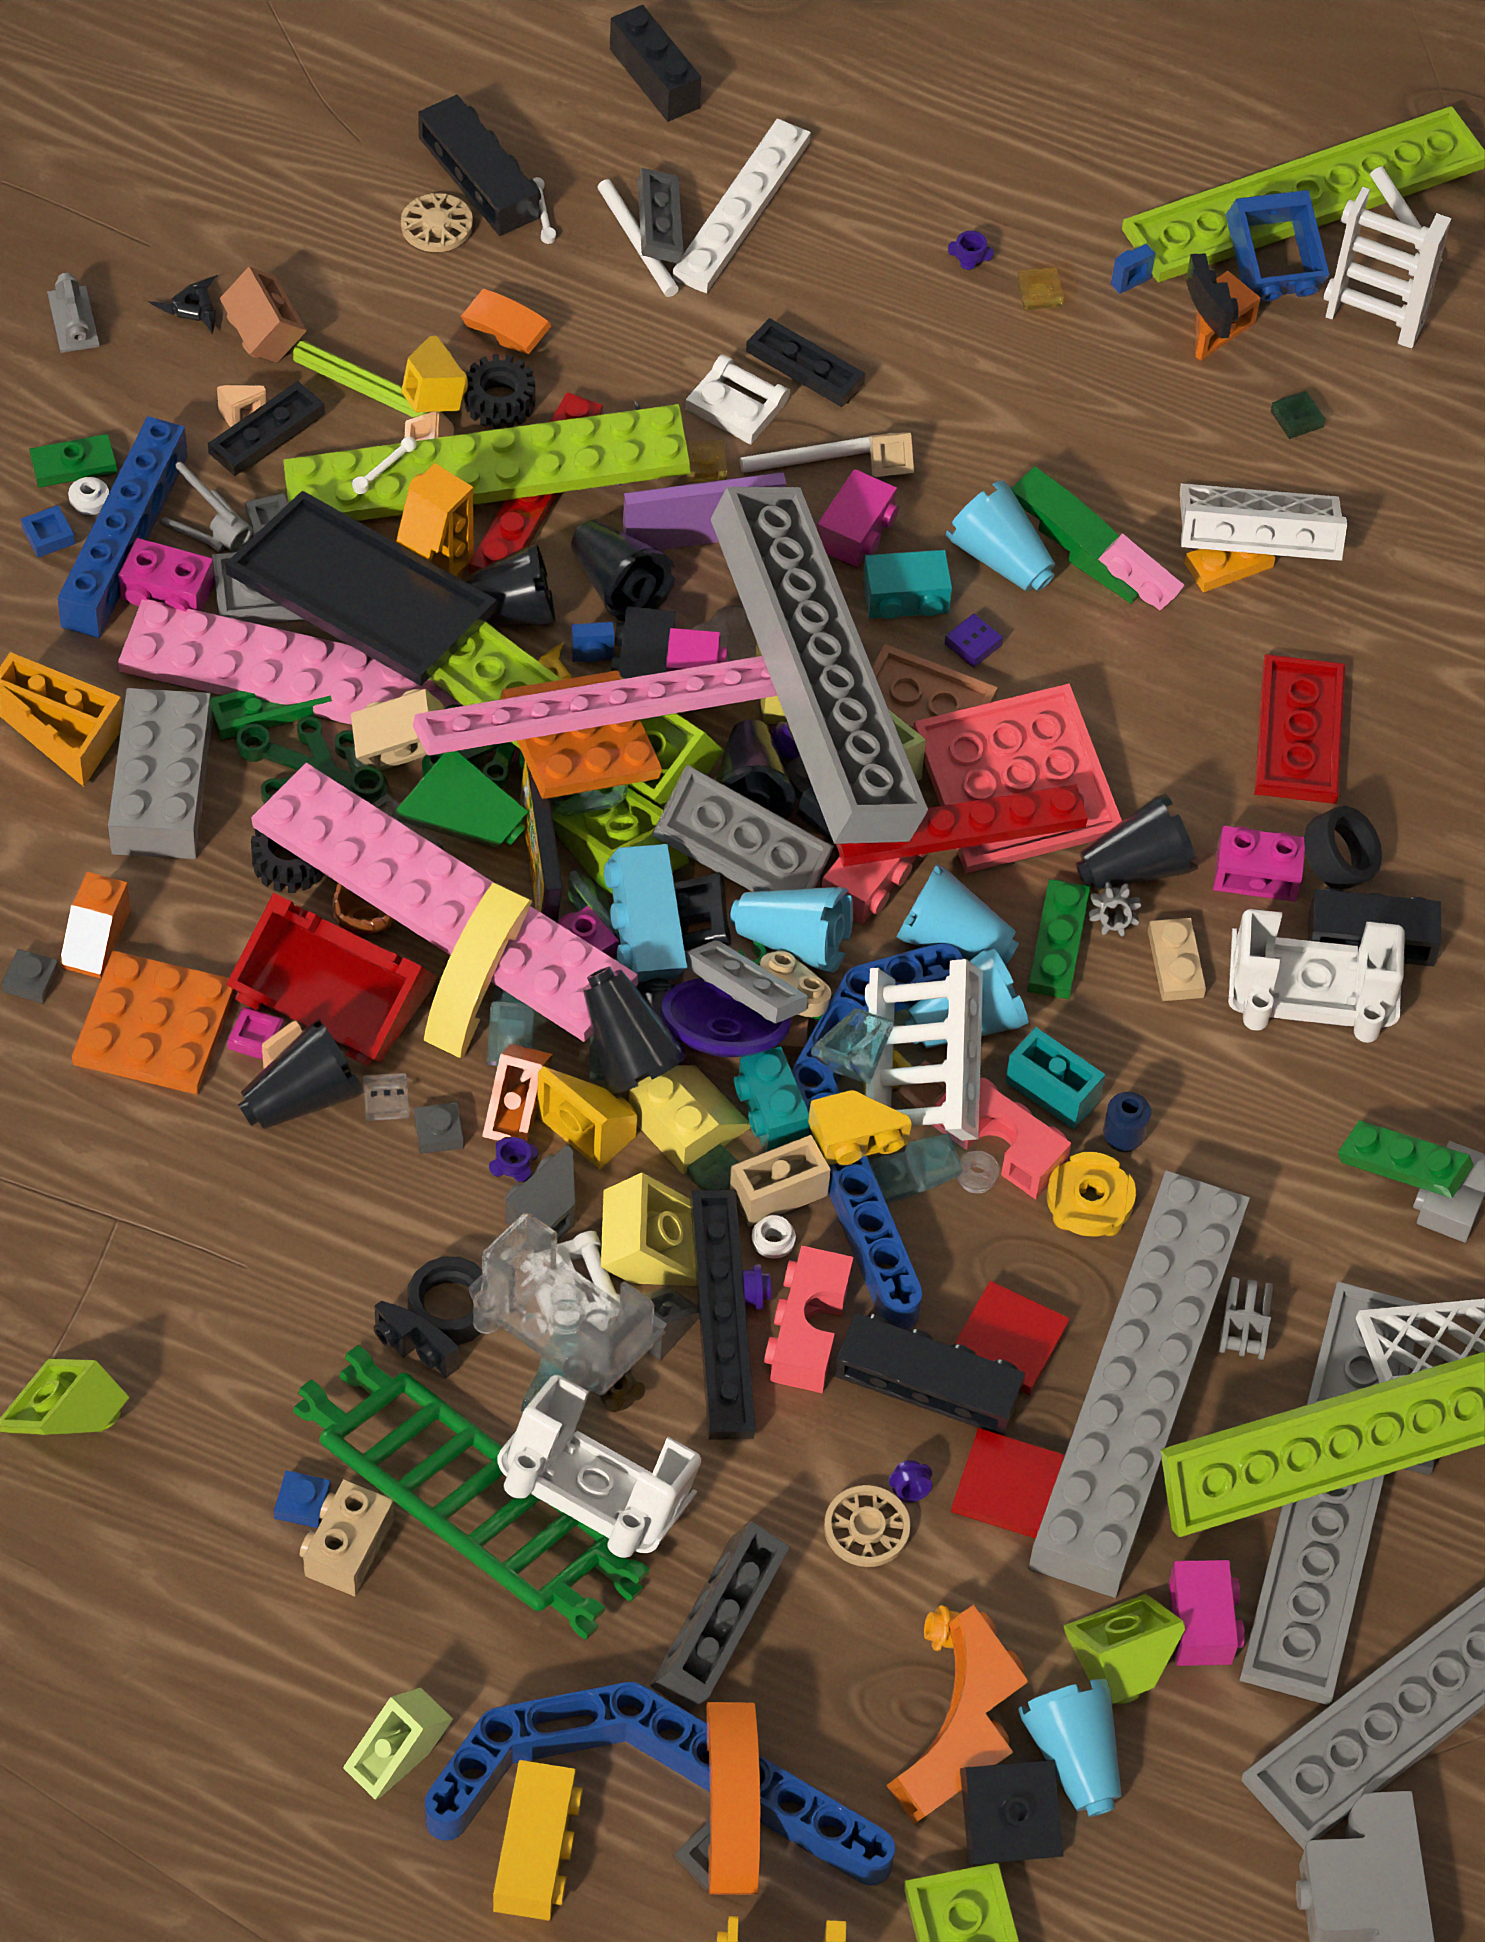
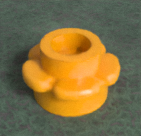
M940 1605L935 1613L929 1612L924 1624V1638L932 1641L931 1646L935 1651H940L942 1647L953 1649L948 1624L960 1614L956 1611H950L948 1607Z

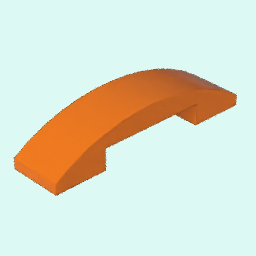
M707 1702V1751H709L710 1765L709 1895H757L760 1858V1772L755 1703Z

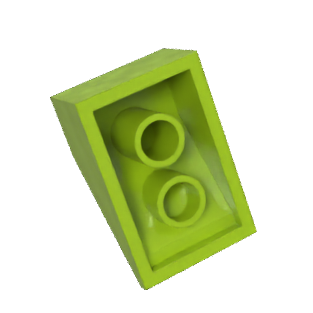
M676 713L640 719L660 762L662 771L659 779L627 784L662 810H664L686 765L707 775L724 752L704 731Z
M625 785L581 792L551 808L554 832L594 881L611 894H613L612 888H608L605 883L604 867L617 848L666 844L651 836L663 810ZM668 845L673 873L674 870L688 864L689 860L687 855Z

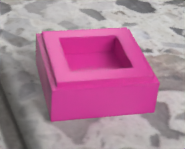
M243 1007L227 1040L228 1049L263 1060L262 1043L284 1028V1019Z

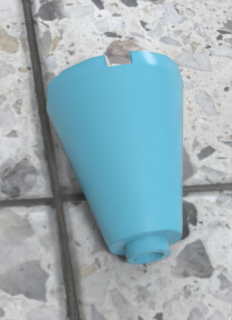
M1004 480L997 481L992 484L997 491L989 496L984 491L979 493L952 521L956 528L955 532L947 530L946 536L952 543L1027 592L1034 588L1038 592L1054 578L1055 575L1052 570L1055 562L1011 487Z
M938 863L896 938L903 942L920 947L941 943L950 944L959 950L962 954V959H967L968 961L972 960L983 950L992 947L1006 965L1019 945V942L1013 940L1016 931L952 873Z
M841 887L745 892L740 900L736 899L730 913V922L732 925H735L737 934L775 951L788 952L800 962L821 971L833 973L838 970L846 954L838 951L842 939L850 940L853 922L852 896L845 895L848 889Z
M991 947L983 950L969 961L983 971L981 1036L1021 1028V1026L1028 1024L1029 1020L1020 995L1016 996L1011 984L1013 983L1011 975L994 948L992 949ZM948 998L918 1001L908 1009L910 1019L904 1021L905 1026L944 1022L949 1013ZM946 1039L922 1041L926 1049L948 1044Z
M1106 1679L1090 1680L1092 1690L1082 1692L1077 1687V1684L1032 1699L1028 1702L1029 1708L1022 1706L1018 1708L1023 1723L1046 1761L1054 1760L1056 1777L1076 1811L1087 1810L1089 1817L1114 1810L1116 1808L1114 1800L1122 1796L1111 1689Z

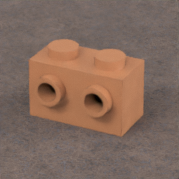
M248 266L220 297L228 313V321L237 329L243 340V348L254 358L259 359L261 357L278 363L307 331L275 275Z

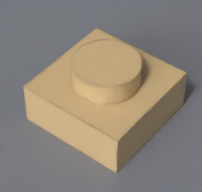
M910 432L869 436L872 475L874 477L914 473Z

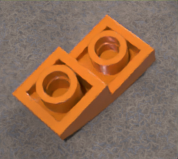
M486 289L481 290L461 315L466 327L493 334L501 346L526 354H530L551 328L549 321L536 312L510 298Z

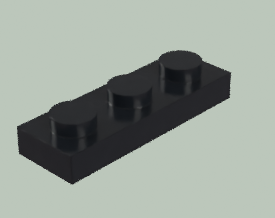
M771 318L746 343L747 353L840 407H843L864 384V372Z
M297 381L208 443V453L232 475L236 476L324 415V403Z

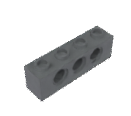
M753 1521L730 1538L652 1680L651 1688L687 1712L709 1698L790 1546Z

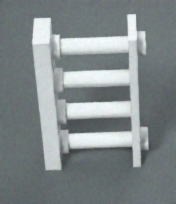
M1362 187L1356 201L1348 200L1341 218V222L1347 225L1335 277L1330 279L1323 300L1329 301L1326 318L1333 320L1341 302L1395 321L1396 326L1401 328L1398 344L1412 349L1426 321L1452 218L1436 213L1430 228L1425 226L1422 229L1366 210L1370 189ZM1363 225L1416 244L1415 249L1421 250V252H1417L1414 256L1359 236L1361 226ZM1355 252L1409 270L1408 275L1414 276V279L1410 278L1409 281H1405L1353 262ZM1349 278L1403 296L1402 301L1408 302V304L1400 307L1347 288Z
M967 959L950 961V975L946 977V980L895 985V979L879 968H871L870 983L865 988V1000L869 1007L866 1096L891 1108L892 1086L944 1081L946 1083V1101L943 1102L942 1106L897 1111L909 1116L912 1123L911 1126L944 1124L946 1131L962 1141L977 1140L979 1136L982 970ZM948 998L949 1013L944 1022L894 1027L895 1002ZM944 1039L948 1042L947 1059L944 1060L943 1064L892 1068L893 1044Z

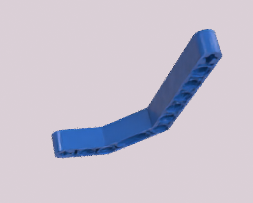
M946 943L934 944L857 965L849 969L792 1070L808 1112L810 1111L812 1100L840 1093L837 1084L868 1030L869 1007L865 1000V994L856 992H865L866 985L870 983V969L879 968L895 979V985L946 980V977L950 975V961L962 960V954L957 948ZM898 980H902V981H906V982H908V983H899V982H897V981H898ZM920 1000L895 1002L894 1012L911 1008ZM844 1023L852 1027L846 1041L838 1052L827 1054L820 1050L833 1026ZM804 1083H812V1084H815V1085H817V1086H816V1087H808V1086H805ZM809 1128V1135L813 1137L812 1131ZM863 1156L858 1161L849 1165H839L838 1163L829 1165L831 1171L828 1193L879 1316L887 1319L891 1325L908 1330L918 1321L922 1289L867 1156ZM849 1190H856V1191H860V1192L863 1193V1194H861V1195H852V1194L848 1193L847 1191H849ZM870 1226L876 1228L878 1231L869 1232L865 1231L862 1228ZM886 1263L893 1266V1268L884 1269L877 1264ZM897 1290V1299H894V1293Z
M624 1682L493 1708L481 1716L428 1790L425 1797V1825L428 1832L437 1839L453 1840L458 1838L467 1829L512 1764L519 1763V1760H535L621 1742L629 1743L710 1792V1765L703 1763L699 1759L701 1755L709 1754V1751H707V1723L636 1682ZM625 1706H634L641 1713L636 1716H626L619 1710ZM578 1715H588L595 1720L592 1724L551 1733H542L534 1728L542 1722ZM664 1730H674L681 1737L676 1740H666L659 1733ZM496 1731H502L511 1736L504 1742H495L488 1738L491 1733ZM759 1755L760 1783L762 1784L760 1786V1823L859 1883L878 1885L889 1877L894 1860L895 1842L888 1832ZM476 1768L481 1770L484 1775L478 1779H468L462 1773L467 1769ZM454 1794L456 1795L455 1812L449 1810V1808L454 1803ZM785 1802H794L802 1810L797 1813H788L783 1811L780 1805ZM826 1826H834L842 1831L843 1834L836 1838H830L822 1834L820 1829ZM852 1839L857 1840V1842L853 1841L852 1848L849 1849L851 1846ZM873 1853L878 1854L875 1855L871 1860L865 1858H869Z

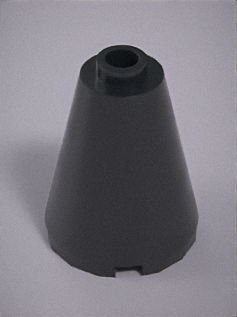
M596 520L588 521L576 529L571 541L572 551L611 615L619 621L625 622L627 606L659 609L667 600L675 582V578L671 575V566L674 567V563L663 551Z
M528 545L459 578L497 599V611L486 621L489 625H548L556 621L553 596L548 588L546 579L548 574L539 545Z
M754 719L737 723L730 732L716 781L787 820L793 812L796 793L771 729L764 722Z
M1166 793L1153 798L1080 851L1081 861L1075 864L1085 886L1092 883L1095 890L1105 889L1106 882H1109L1113 888L1123 886L1124 884L1129 885L1189 874L1198 869V865L1190 861L1195 859L1196 855L1180 815L1171 817L1166 809L1167 806L1173 804Z
M608 966L587 977L589 984L583 988V994L604 1082L611 1094L639 1086L638 1080L648 1076L653 1080L671 1070L686 1058L685 1054L687 1053L682 1043L622 970L613 972L611 967Z
M318 1018L304 1029L241 1091L245 1100L240 1102L238 1106L251 1126L259 1122L262 1128L266 1129L357 1098L365 1092L356 1075H352L351 1069L347 1064L348 1062L338 1045Z

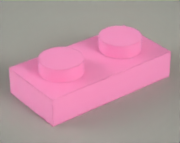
M1123 533L1106 548L1098 559L1107 566L1112 575L1125 581L1138 592L1143 601L1155 606L1159 611L1172 601L1184 587L1183 583Z

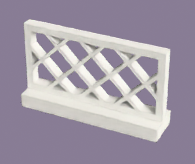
M1181 483L1179 494L1182 517L1181 547L1342 561L1347 519L1342 517L1340 500L1337 496Z
M1485 1299L1359 1310L1356 1316L1357 1324L1379 1383L1405 1376H1392L1387 1363L1390 1356L1412 1368V1373L1432 1368V1366L1425 1363L1431 1352L1448 1362L1467 1357L1472 1348L1480 1353L1485 1352V1341L1479 1338L1485 1329ZM1465 1315L1480 1324V1327L1474 1335L1452 1322L1453 1318ZM1425 1319L1440 1328V1330L1433 1339L1411 1325L1413 1321ZM1385 1323L1398 1331L1399 1334L1392 1343L1377 1334L1373 1324ZM1444 1332L1467 1344L1462 1355L1438 1342ZM1403 1336L1408 1337L1427 1349L1421 1359L1398 1346Z

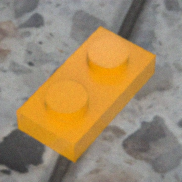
M1198 549L1186 553L1184 564L1204 593L1273 568L1275 556Z

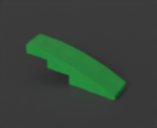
M1035 466L1011 488L1022 508L1040 520L1038 531L1070 551L1068 562L1130 604L1139 597L1137 591L1122 579L1112 575L1107 566L1098 560L1106 548L1119 535L1095 512Z

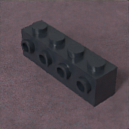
M456 94L418 112L419 139L499 236L539 218L541 193L537 184L532 179L528 180L520 170L515 157L511 154L508 155L503 150L495 133L491 130L488 131L483 126L472 106H467Z
M855 1312L836 1358L835 1377L974 1427L1005 1436L1023 1391L1025 1372L1018 1370L1014 1364L1001 1359L992 1361L980 1357L966 1346L959 1344L949 1346L935 1341L924 1331L917 1329L907 1331L891 1325L887 1319L875 1314L865 1316Z

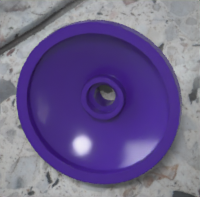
M702 978L685 981L673 987L663 998L661 1008L662 1020L680 1042L695 1050L719 1057H745L763 1053L781 1043L787 1037L791 1026V1017L775 1024L742 1002L734 1000L732 996L715 985L704 981Z

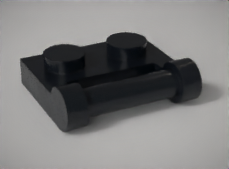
M720 873L674 883L680 926L684 927L711 921L712 927L682 934L684 951L695 949L714 940L720 941L727 946L731 945L725 884Z

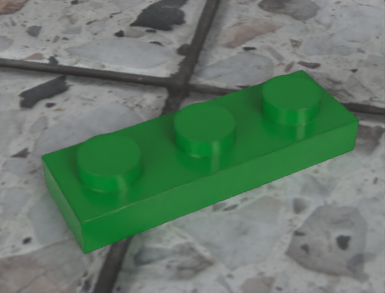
M236 691L211 698L212 719L220 740L237 736L238 731L248 724H259L265 728H270L301 720L304 717L314 716L313 706L331 702L332 699L330 695L292 705H283L260 700L255 697L254 693Z
M1049 879L1027 992L1069 1000L1090 886Z
M1361 1120L1358 1121L1337 1152L1343 1164L1449 1198L1454 1197L1474 1166L1468 1154Z

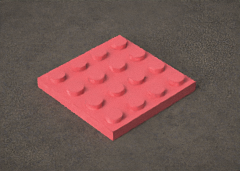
M1070 683L914 721L912 729L926 739L924 763L940 806L1077 784L1088 817L1086 828L958 848L956 850L965 874L1093 842L1122 822Z

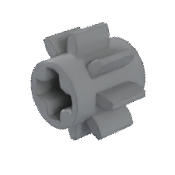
M1106 882V890L1101 895L1091 894L1092 903L1099 908L1089 912L1090 921L1101 919V934L1105 935L1109 929L1118 930L1122 937L1125 934L1124 928L1129 923L1133 925L1139 924L1138 916L1131 910L1141 907L1140 898L1133 897L1129 899L1128 884H1124L1119 889L1112 888L1111 884ZM1117 904H1122L1123 912L1115 910L1112 915L1108 914L1107 907L1115 908Z

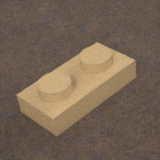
M1191 918L1149 921L1148 935L1162 1001L1204 998L1206 986Z

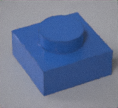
M1144 244L1134 250H1127L1115 258L1111 285L1119 294L1151 279L1155 258L1154 251L1147 244Z
M59 505L21 518L22 530L37 558L75 544L74 533Z
M613 622L572 624V661L594 663L601 660H612L614 655Z
M286 1470L274 1508V1519L318 1528L322 1520L320 1518L322 1505L330 1493V1480Z

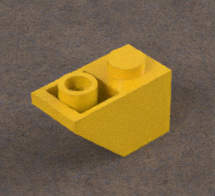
M429 336L408 357L401 392L416 413L459 411L462 396L466 394L468 388L467 376L438 336Z
M854 1090L812 1100L808 1118L815 1142L828 1166L836 1163L839 1165H849L858 1161L863 1156L878 1152L881 1154L894 1153L903 1146L908 1145L912 1125L908 1115Z

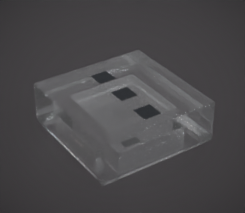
M406 1073L363 1076L366 1121L410 1118Z

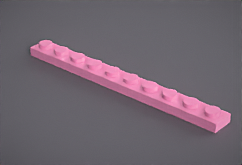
M763 656L419 713L414 716L413 728L429 756L777 696Z

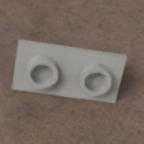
M71 273L60 274L55 283L56 290L47 291L60 353L100 347L86 285L79 286L77 278L73 277Z

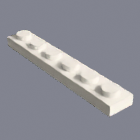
M776 119L682 255L679 263L674 267L673 280L706 294L708 293L809 145L811 132Z

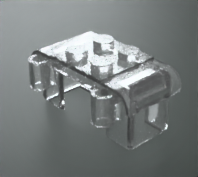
M524 1213L482 1253V1275L469 1287V1293L473 1300L474 1328L480 1333L489 1334L503 1326L506 1331L563 1371L564 1378L589 1392L592 1391L603 1395L665 1335L666 1331L662 1328L656 1333L653 1332L654 1303L627 1282L621 1283L620 1302H618L563 1261L556 1264L557 1232L532 1214Z

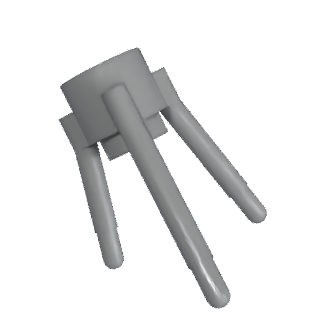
M177 462L176 468L218 512L210 524L213 537L167 517L162 518L161 523L175 531L210 545L218 553H221L225 547L232 552L240 550L250 540L253 533L252 526L238 516L216 490L210 491L182 462Z

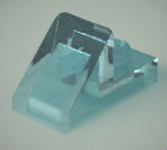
M497 985L494 987V997L490 1009L487 1065L498 1066L500 1054L511 1043L532 1049L536 1017L534 1009Z

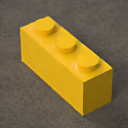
M519 1760L493 1893V1912L550 1921L553 1904L562 1906L567 1876L559 1875L562 1859L571 1860L575 1832L567 1831L569 1816H579L583 1787L575 1786L576 1769Z

